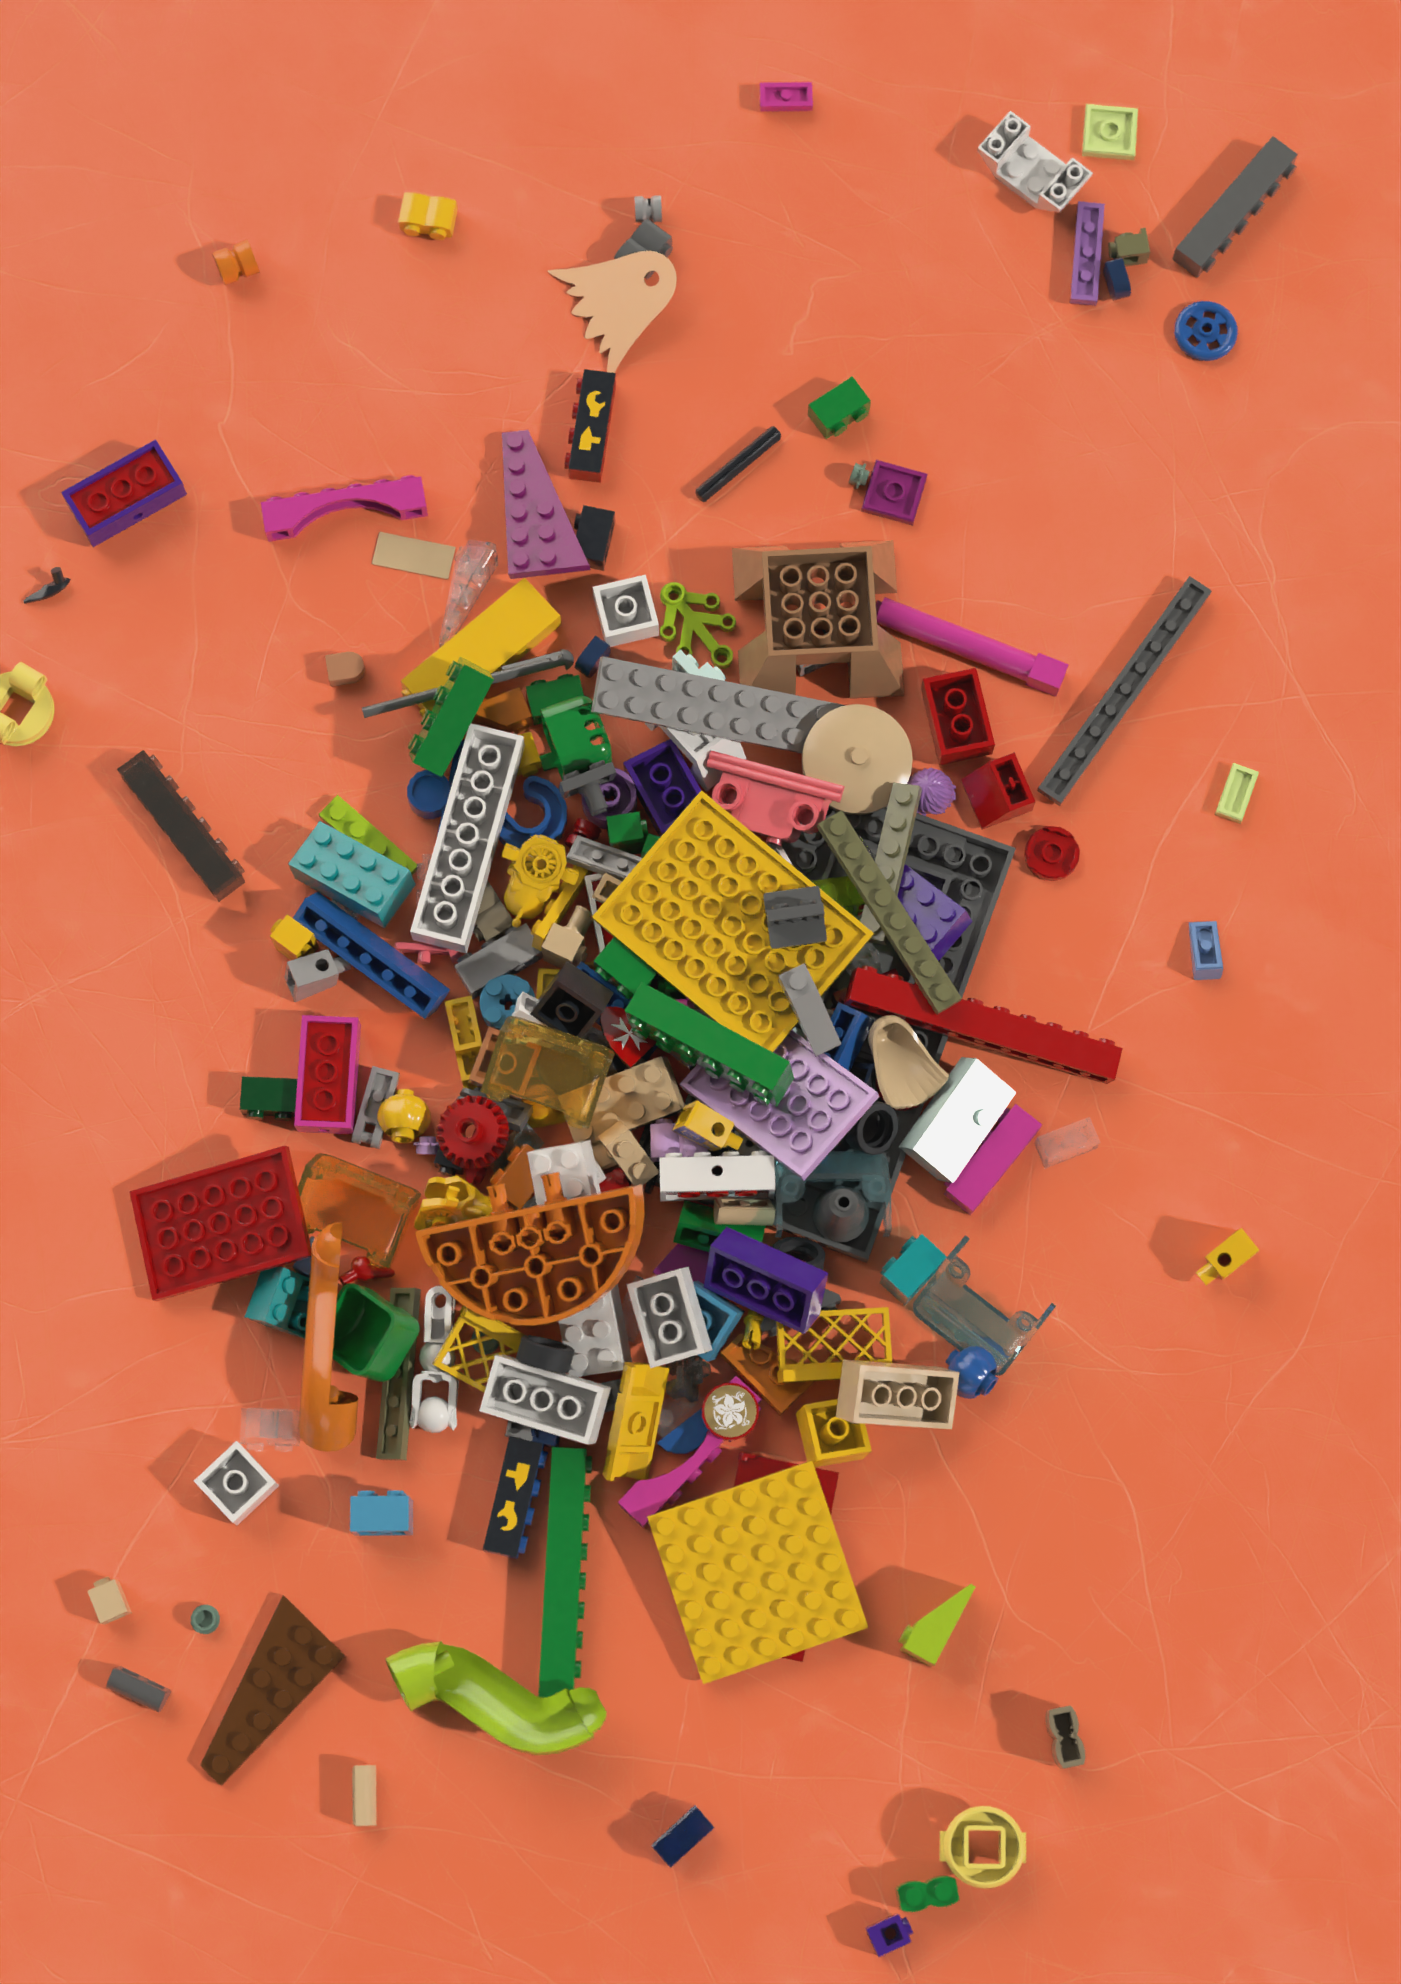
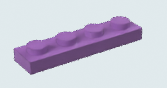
M1078 201L1070 303L1097 305L1105 206L1103 203Z

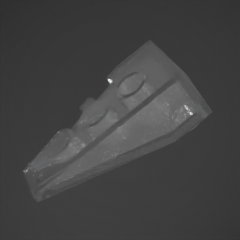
M468 540L465 547L460 546L454 557L456 562L442 623L439 647L443 646L458 633L498 565L496 545L492 542Z

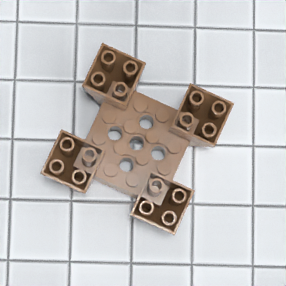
M894 540L840 543V548L789 550L786 545L732 548L735 601L763 600L765 631L738 650L740 684L796 695V665L847 663L850 699L904 696L901 642L877 625L875 594L897 593ZM819 577L822 578L824 582L815 583L811 579ZM850 602L853 607L844 608L841 606V603ZM816 603L824 604L826 608L819 610L816 609L813 605ZM792 604L796 605L799 609L790 611L786 606ZM818 629H823L827 631L828 634L820 636L817 635L815 631Z

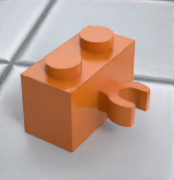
M521 1144L520 1147L516 1145L506 1158L509 1160L503 1170L499 1168L490 1180L493 1185L505 1183L508 1203L515 1210L522 1209L534 1192L527 1152L535 1149L528 1144Z

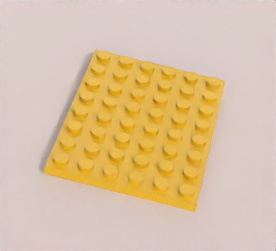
M702 790L592 916L595 922L613 937H616L712 1020L771 1052L777 1049L799 1023L778 981L779 975L805 963L820 996H822L874 935L870 929L820 889L821 902H823L825 912L824 922L827 941L771 949L763 895L770 892L816 885Z

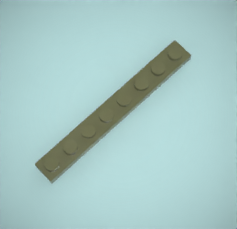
M841 810L818 823L817 828L936 1015L960 1002L962 999L843 811Z

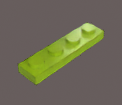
M339 795L319 813L320 818L330 827L409 869L412 875L419 869L418 864Z

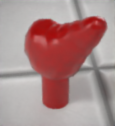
M358 1256L352 1260L351 1270L340 1275L339 1280L345 1286L356 1279L369 1280L393 1277L395 1271L370 1261L366 1256Z

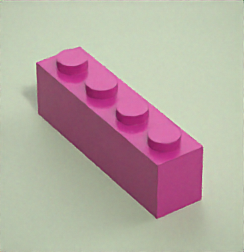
M1017 1104L1011 1110L1007 1107L997 1119L1000 1124L994 1131L990 1130L981 1142L982 1146L972 1155L954 1183L947 1181L944 1183L948 1187L944 1195L970 1216L1042 1126L1040 1122Z

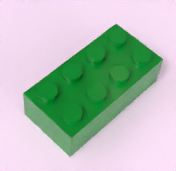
M461 656L458 662L453 661L446 673L448 680L445 686L440 685L433 698L436 702L432 711L427 709L420 723L423 725L419 735L414 734L408 745L412 762L440 777H443L494 681L489 671Z

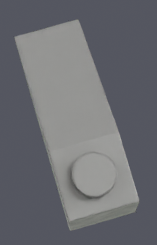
M805 963L779 975L778 981L815 1056L817 1057L840 1046V1039Z

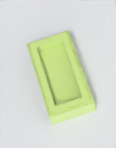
M1233 763L1215 815L1241 824L1259 772Z

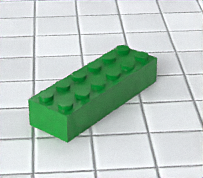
M643 982L625 1009L632 1033L643 1040H646L648 1037L656 1041V1046L667 1053L674 1051L680 1054V1058L691 1066L698 1064L704 1067V1071L715 1079L722 1077L730 1081L729 1085L739 1092L746 1090L754 1094L753 1098L763 1105L768 1106L770 1103L777 1107L794 1080L790 1061Z

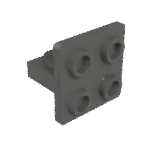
M818 886L770 892L763 895L771 949L827 941L824 922L825 912Z

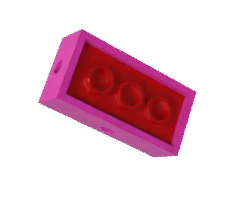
M302 1015L294 1122L298 1132L353 1134L361 1023L358 1017Z

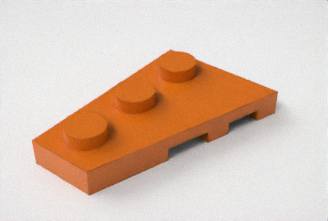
M740 1333L720 1353V1356L781 1415L815 1381L778 1383V1354L763 1344L760 1345L759 1349L754 1350V1342H752L751 1349L745 1348L742 1345L744 1335ZM786 1358V1365L798 1363L790 1358Z

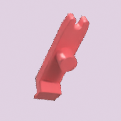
M395 942V949L400 953L418 954L417 963L430 964V954L449 955L452 964L462 957L459 951L431 944Z

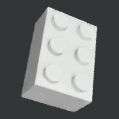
M689 1267L627 1284L650 1368L712 1351Z

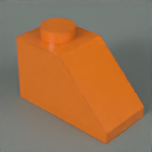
M520 687L482 701L473 718V721L490 728L508 733L514 732V734L526 731L529 725L533 724L531 713Z

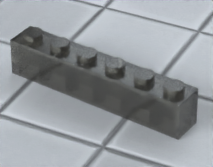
M142 750L117 769L121 778L217 901L220 902L245 883L241 875L245 872L236 859L230 861L225 854L229 850L219 837L216 840L212 838L209 834L212 829L203 817L198 819L192 811L196 808L188 797L181 798L176 792L179 786L170 775L165 778L160 771L163 766L153 754L149 757Z

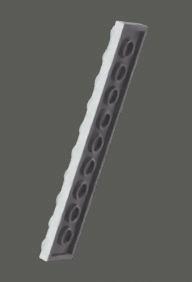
M600 657L591 712L802 753L805 740L814 724L826 713L846 705L608 657Z

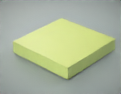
M1086 104L1082 156L1134 160L1138 108Z

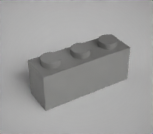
M526 923L517 928L510 927L506 930L505 936L498 940L495 938L490 939L481 946L482 949L473 955L471 952L467 953L457 960L458 964L454 965L456 973L470 996L472 995V999L481 995L483 988L489 980L501 975H515L543 958L542 951L532 947L534 935L531 934V930Z

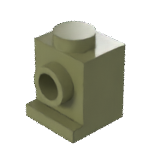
M1140 228L1139 234L1123 233L1115 237L1114 242H1109L1108 252L1110 259L1123 258L1125 266L1146 264L1150 255L1146 228Z

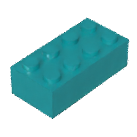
M321 821L318 822L288 863L295 879L383 928L386 927L416 885L409 869Z

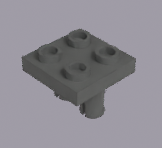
M602 760L590 765V769L585 773L580 774L577 770L564 775L558 789L562 799L578 793L583 794L592 817L607 811L606 808L608 806L600 785L614 780L616 770L613 762L606 764Z

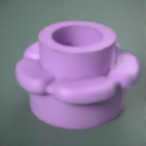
M419 1136V1142L413 1143V1145H416V1154H437L439 1142H436L435 1136Z

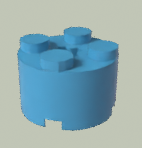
M501 975L486 983L480 995V1010L483 1020L488 1027L504 1032V1024L514 1013L517 998L522 991L535 997L533 989L526 980L514 975ZM511 1001L510 1010H505L504 1005H506V1002ZM518 1019L514 1026L520 1029H527L529 1024Z

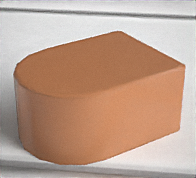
M342 652L325 656L328 679L332 687L352 684L363 678L365 665L359 654L355 652Z

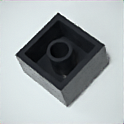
M567 961L541 994L530 1015L568 1041L578 1045L604 1012L614 992Z

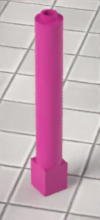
M886 597L882 602L878 600L876 603L877 624L1027 681L1026 685L1055 697L1057 696L1069 664L1038 653L1037 656Z

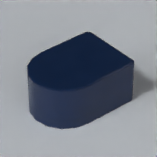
M1123 258L1106 262L1103 275L1112 300L1131 296L1130 280Z
M594 636L578 657L574 668L586 677L591 678L598 670L600 657H608L610 655V645L599 637Z

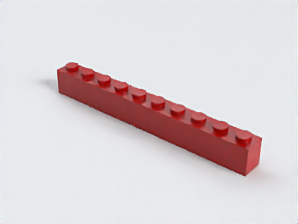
M870 966L857 967L851 973L843 1003L845 1005L881 1016L895 1015L905 1020L908 1024L1105 1084L1116 1079L1123 1048L1115 1046V1042L1112 1040L1100 1038L1098 1041L1089 1038V1034L1086 1032L1062 1030L1063 1026L1052 1022H1047L1046 1024L1039 1023L1031 1015L1010 1014V1010L1000 1006L990 1008L984 1006L983 1001L974 998L961 999L960 1002L936 1015L916 982L914 984L905 982L902 976L896 974H888V976L879 974L877 969Z

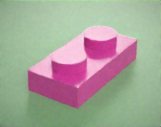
M760 82V111L813 110L812 82Z

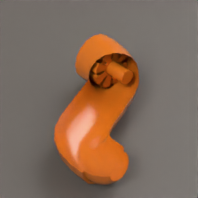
M334 1222L325 1227L314 1238L311 1247L299 1434L306 1445L324 1452L338 1451L347 1447L354 1440L357 1428L359 1398L352 1393L340 1391L336 1386L331 1385L342 1222Z

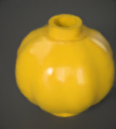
M400 1089L396 1095L390 1096L382 1102L378 1109L377 1121L383 1132L390 1136L392 1141L411 1143L414 1141V1138L419 1137L427 1130L431 1121V1113L427 1104L421 1098L414 1096V1091Z

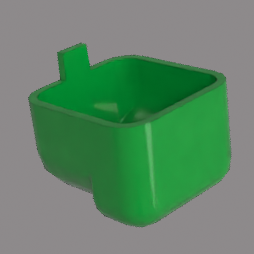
M348 1283L342 1287L337 1295L332 1359L356 1376L378 1382L391 1380L419 1334V1322L410 1313L394 1306L372 1289Z

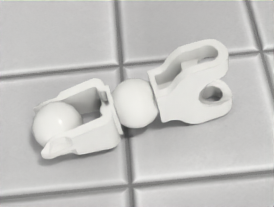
M442 1286L431 1288L426 1295L424 1313V1342L426 1343L421 1348L419 1355L420 1364L425 1371H421V1374L413 1378L412 1412L409 1422L412 1429L419 1425L420 1428L429 1433H439L448 1426L454 1431L457 1426L458 1379L432 1364L455 1323L456 1299ZM444 1294L446 1305L438 1308L435 1300L439 1295ZM455 1351L447 1352L442 1362L450 1367L454 1366L456 1359ZM431 1380L434 1383L448 1381V1402L436 1396L428 1397L421 1401L423 1381Z

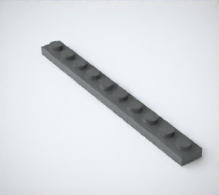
M1191 576L1188 577L1038 787V792L1060 806L1208 599L1212 590Z

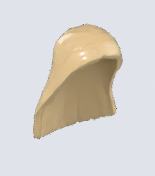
M887 1015L878 1018L872 1024L868 1034V1042L873 1055L877 1082L886 1104L895 1109L911 1108L926 1102L928 1098H931L937 1091L939 1092L942 1089L949 1075L935 1062L914 1030L905 1020L895 1015Z

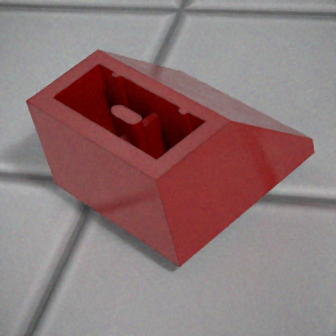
M1015 752L992 760L961 779L981 830L1033 811L1036 801Z

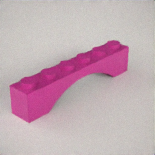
M414 475L403 476L400 480L394 481L386 479L377 480L370 485L352 484L345 489L326 488L321 490L320 493L314 494L301 492L289 498L271 497L267 501L261 502L264 528L268 542L295 538L306 526L316 519L343 509H374L388 513L400 520L428 516L421 476L416 477Z
M735 1376V1377L729 1382V1383H738V1384H740V1385H743V1386L747 1387V1388L755 1395V1398H756V1400H757V1403L759 1404V1403L761 1402V1398L758 1397V1396H757L746 1384H744L737 1376ZM709 1431L695 1454L683 1465L668 1474L653 1479L637 1481L619 1500L618 1505L644 1528L649 1524L647 1516L660 1512L667 1502L672 1506L683 1494L679 1489L687 1481L692 1484L701 1475L702 1471L699 1468L707 1460L709 1463H712L722 1452L719 1446L725 1440L715 1437Z

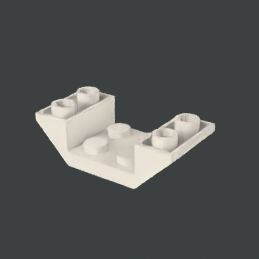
M1010 111L978 146L977 151L994 177L1033 207L1060 213L1090 179L1093 172L1073 157L1065 164L1029 136L1031 126Z
M645 723L651 731L659 726ZM659 726L693 763L690 771L706 792L720 782L723 772L706 766L711 751L747 759L740 741Z

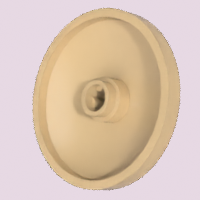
M846 705L826 713L810 730L802 751V769L805 776L845 787L840 803L832 801L829 804V808L838 812L842 810L844 814L849 815L870 814L887 807L893 782L907 784L912 770V749L901 725L886 712L868 705Z

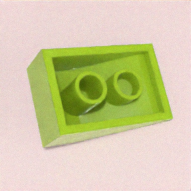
M969 1584L917 1621L913 1626H906L898 1641L903 1644L900 1651L929 1667L934 1666L976 1586Z

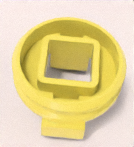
M19 662L11 672L0 674V711L13 692L34 704L20 725L0 712V743L3 745L23 746L35 742L47 732L54 717V701L45 685L48 679L45 675L23 662Z
M990 1806L972 1807L958 1814L948 1826L947 1831H939V1861L947 1862L953 1874L970 1886L984 1889L998 1887L1013 1878L1021 1864L1026 1863V1832H1021L1016 1821L998 1808ZM969 1830L999 1831V1864L969 1863Z

